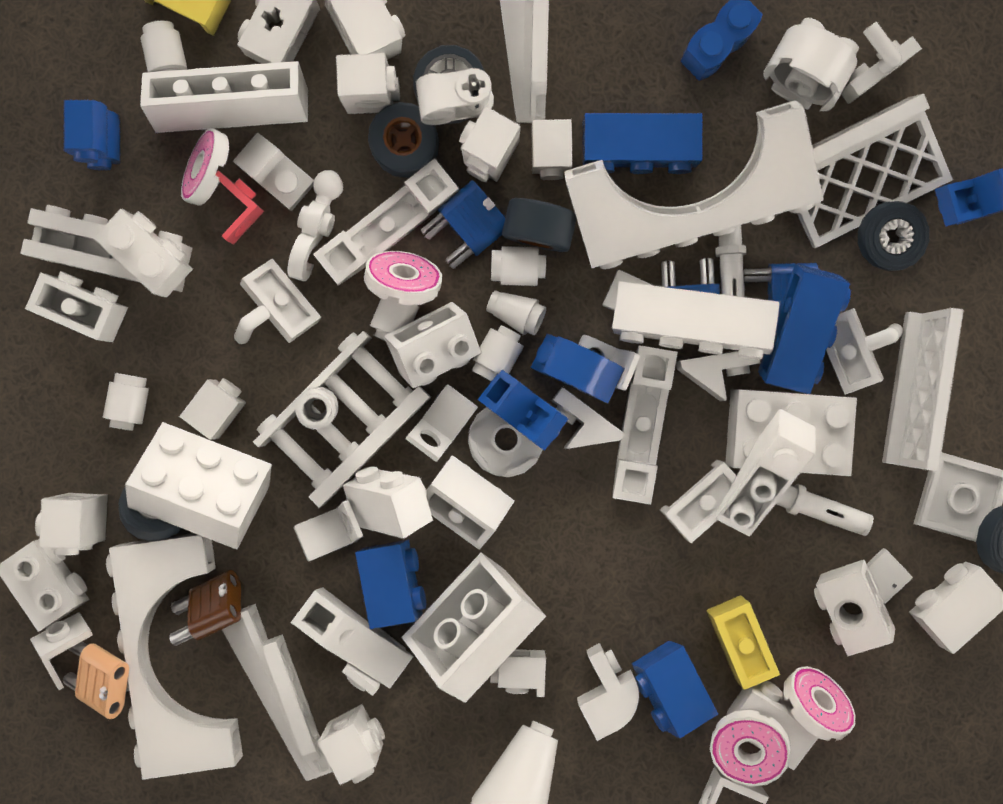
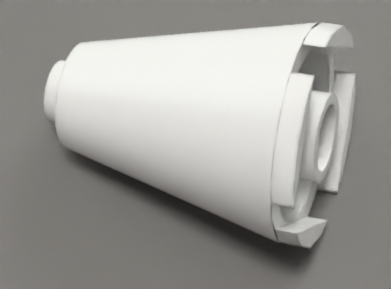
M532 721L530 727L522 725L473 795L471 804H548L558 740L551 737L554 729L536 721Z

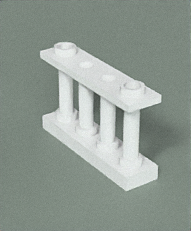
M364 331L358 336L354 332L350 334L339 345L338 349L341 353L278 417L272 414L257 428L260 435L253 441L257 447H263L272 440L313 481L311 485L316 490L309 498L319 508L325 505L343 487V484L347 483L431 398L421 386H418L414 391L409 386L405 389L364 348L372 339ZM352 358L395 399L392 403L397 408L387 418L383 414L378 416L337 375ZM325 385L367 426L365 430L370 434L358 445L355 441L351 443L332 423L324 428L316 429L340 453L338 458L342 463L333 472L328 468L323 470L283 430L296 416L295 406L298 398L311 388L324 387ZM312 405L313 411L315 413L321 414V412L315 406Z

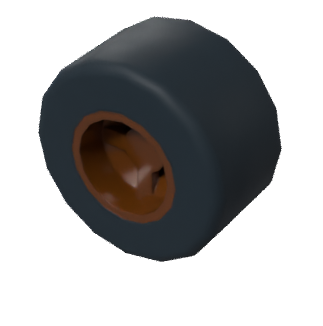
M399 102L388 105L376 114L369 126L368 142L374 159L384 171L395 177L410 178L434 158L436 159L438 155L439 137L436 126L427 125L421 121L419 107L415 104Z
M512 198L509 201L502 235L504 238L520 244L545 250L567 252L570 249L577 220L576 214L558 205L526 198Z

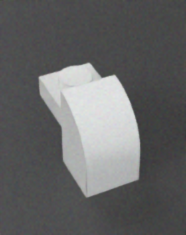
M600 643L586 651L602 685L577 697L579 707L597 741L623 728L635 714L639 701L638 686L632 671L629 670L617 676L616 673L622 671L613 651L604 652Z

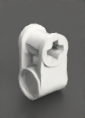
M477 68L450 73H431L416 80L421 121L427 125H441L455 120L479 118L485 106L492 109L494 105L490 77L485 71ZM479 90L478 96L471 97V91Z

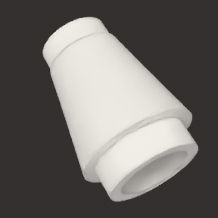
M495 290L488 301L486 311L492 313L495 317L523 335L526 333L536 335L543 322L546 307L540 305L537 299L501 293Z

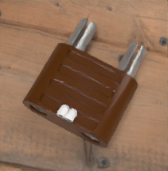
M228 570L191 588L188 596L171 604V609L176 615L188 610V626L171 633V643L177 646L191 638L201 640L240 621L241 583L234 571Z

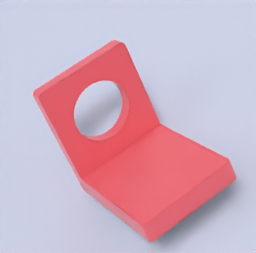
M218 171L215 174L219 177L218 181L248 207L222 235L226 241L234 245L264 211L252 200L257 194L240 178L233 183L222 172Z

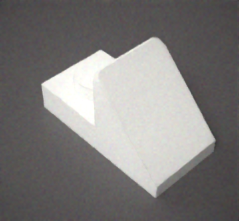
M258 132L233 160L236 165L290 211L296 207L314 185V180Z
M739 351L677 361L676 367L678 371L716 399L726 401L727 397L722 370L726 369L727 377L750 373L749 365L759 364L760 359L739 357Z
M563 387L551 400L557 405L556 409L568 418V423L573 425L576 420L581 423L564 446V449L619 441L625 435V433Z

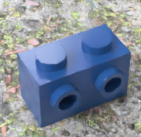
M409 540L365 547L355 552L369 628L375 629L418 620L423 615V610L426 609V596L423 587L417 584L415 571L419 570V560L416 549L410 548Z
M667 641L631 663L637 674L634 678L637 682L638 690L643 697H649L654 707V710L651 711L652 718L662 732L667 731L680 739L718 715L684 646Z

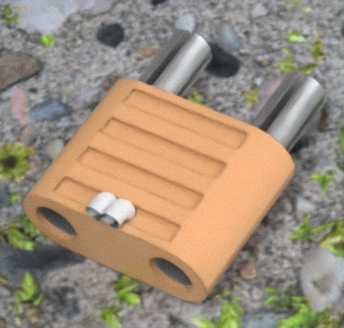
M80 642L69 648L71 652L79 656L77 675L73 672L66 674L63 683L75 691V696L78 700L107 719H114L121 713L124 707L129 665L94 643L87 645L84 642Z

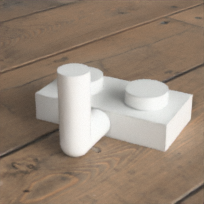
M877 22L863 32L878 52L876 56L880 61L870 68L866 63H863L853 71L848 80L849 84L841 93L848 104L922 49L913 36L901 45L897 40L891 42Z
M270 259L241 280L240 285L258 307L240 320L234 334V339L239 344L247 343L254 328L269 319L288 343H290L317 324L321 316L277 263Z
M854 308L840 313L835 324L837 326L835 342L826 351L846 395L883 381L884 378L873 350L896 342L903 334V328L901 325L894 323L887 329L866 337Z

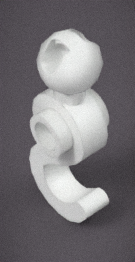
M324 170L318 173L313 185L314 191L317 194L316 199L309 206L304 205L299 213L297 226L302 229V233L297 237L291 250L288 262L289 277L301 281H306L310 277L314 264L307 263L309 255L321 241L322 237H328L333 229L335 215L330 214L331 200L338 198L343 192V182L339 175L332 170Z

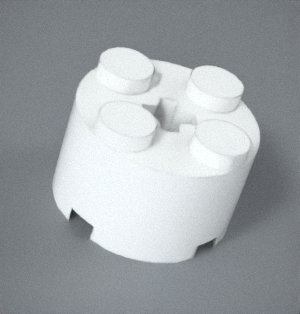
M805 18L800 25H794L787 29L766 66L763 75L765 80L770 76L774 82L771 89L790 102L796 100L807 110H809L812 104L822 105L820 111H828L835 106L857 65L856 54L859 47L853 40L838 37L825 30L819 21Z

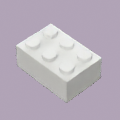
M731 390L726 449L727 466L742 468L758 437L779 409H782L815 427V455L800 473L851 476L857 398Z
M162 422L125 484L127 507L238 549L270 485L272 464Z
M481 552L402 636V639L439 689L466 703L546 615L506 570Z

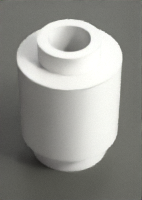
M154 21L145 24L142 27L143 35L140 39L148 72L187 70L180 33L174 29V24L170 21Z
M502 246V250H492L491 281H501V285L537 286L538 278H545L546 255H539L538 247Z
M389 295L388 300L381 298L370 324L371 327L377 329L374 336L386 341L385 335L414 321L419 306L402 305L397 303L398 298Z
M500 325L498 331L490 328L480 346L481 354L473 359L476 363L472 371L490 381L501 370L509 374L524 347L518 343L521 336Z
M115 373L114 382H109L103 418L110 419L109 427L133 431L134 424L143 423L149 388H145L147 378Z
M311 388L298 398L295 406L296 416L300 423L307 428H324L333 421L338 413L337 398L326 388ZM320 399L326 404L324 413L318 414L313 411L312 403L314 400Z

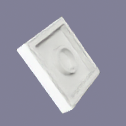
M941 452L939 471L929 470L913 524L976 542L978 529L984 517L994 508L1003 505V470Z

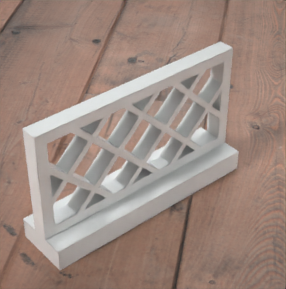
M924 94L911 96L812 145L817 171L826 167L824 174L818 173L819 180H821L822 194L824 195L828 183L845 189L838 210L821 204L820 201L813 203L814 207L809 212L797 213L813 248H817L859 227L862 219L876 206L877 201L883 203L902 201L907 203L953 180L925 113V110L930 107ZM915 122L921 133L916 149L900 143L905 127ZM894 133L892 140L885 138ZM876 141L889 146L882 166L865 160L870 145ZM897 149L914 155L907 175L890 170ZM860 150L858 157L850 155ZM842 158L855 163L848 184L831 178L836 161ZM921 158L933 163L939 177L927 183L914 178ZM862 166L880 172L872 192L855 186ZM887 175L904 181L899 197L893 200L880 196ZM912 184L919 186L909 191ZM853 192L870 198L865 214L859 217L846 213ZM818 209L836 215L831 230L820 236L813 223ZM843 217L846 218V219L851 220V221H849V222H847V223L841 225V222H842V220H843Z
M948 308L923 314L905 312L882 463L939 471L963 316L962 309Z

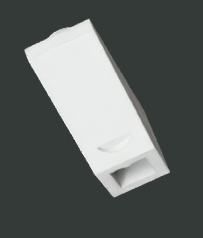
M779 409L758 437L717 510L715 519L750 537L815 455V427Z
M323 587L314 590L291 621L292 624L322 647L389 689L414 657L377 628L370 629L367 620Z

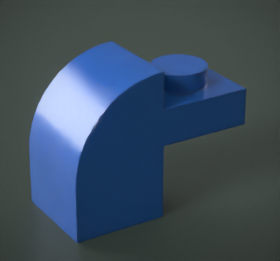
M1003 168L970 180L947 184L935 189L938 208L943 216L945 227L1003 212Z
M546 334L531 366L532 369L605 403H609L625 369L579 344L550 334Z
M501 370L499 374L497 373L478 398L482 404L544 451L551 441L559 435L561 428L568 420L561 412L542 400L504 370Z

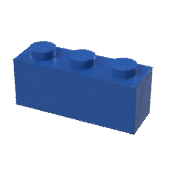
M585 113L583 119V165L602 160L608 174L614 172V167H630V173L633 174L652 173L653 167H668V173L671 174L691 173L692 167H697L702 161V113Z
M795 263L778 312L773 350L770 355H763L758 370L765 383L806 394L811 393L814 383H819L824 371L822 360L826 349L832 347L837 336V326L835 324L839 313L847 308L850 301V283L842 276Z

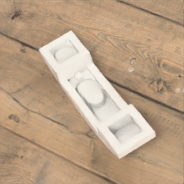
M435 158L406 180L404 187L347 232L343 230L313 254L337 285H340L364 269L367 260L373 255L388 251L436 212L439 207L459 190Z
M638 345L637 354L640 355V358L630 381L622 432L625 435L619 444L612 498L651 505L658 468L656 461L668 392L672 388L678 353L676 351Z

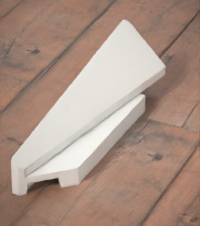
M500 0L516 122L532 123V120H545L549 0Z
M256 604L241 609L240 621L222 629L305 780L309 781L331 773L332 769L317 743L320 735L283 634L268 639Z

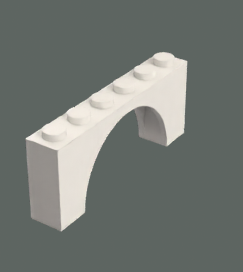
M192 533L172 536L166 540H143L110 547V554L106 559V567L109 576L113 577L115 592L112 595V608L115 615H119L121 628L117 636L118 648L121 653H124L125 662L129 665L126 691H130L132 706L129 708L128 719L131 729H135L137 744L134 748V760L138 768L141 767L142 780L235 767L243 756L238 719L206 717L178 704L158 682L151 666L148 650L150 625L158 606L165 596L182 581L197 575L207 574L216 569L212 540Z

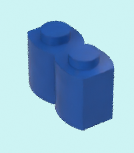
M749 0L728 1L719 11L714 22L703 26L694 34L680 62L699 81L710 77L721 67L730 53L740 49L748 41L759 25L763 14Z
M64 100V151L73 155L74 161L87 163L88 169L111 170L112 164H120V116L115 112L109 111L105 104L95 100Z

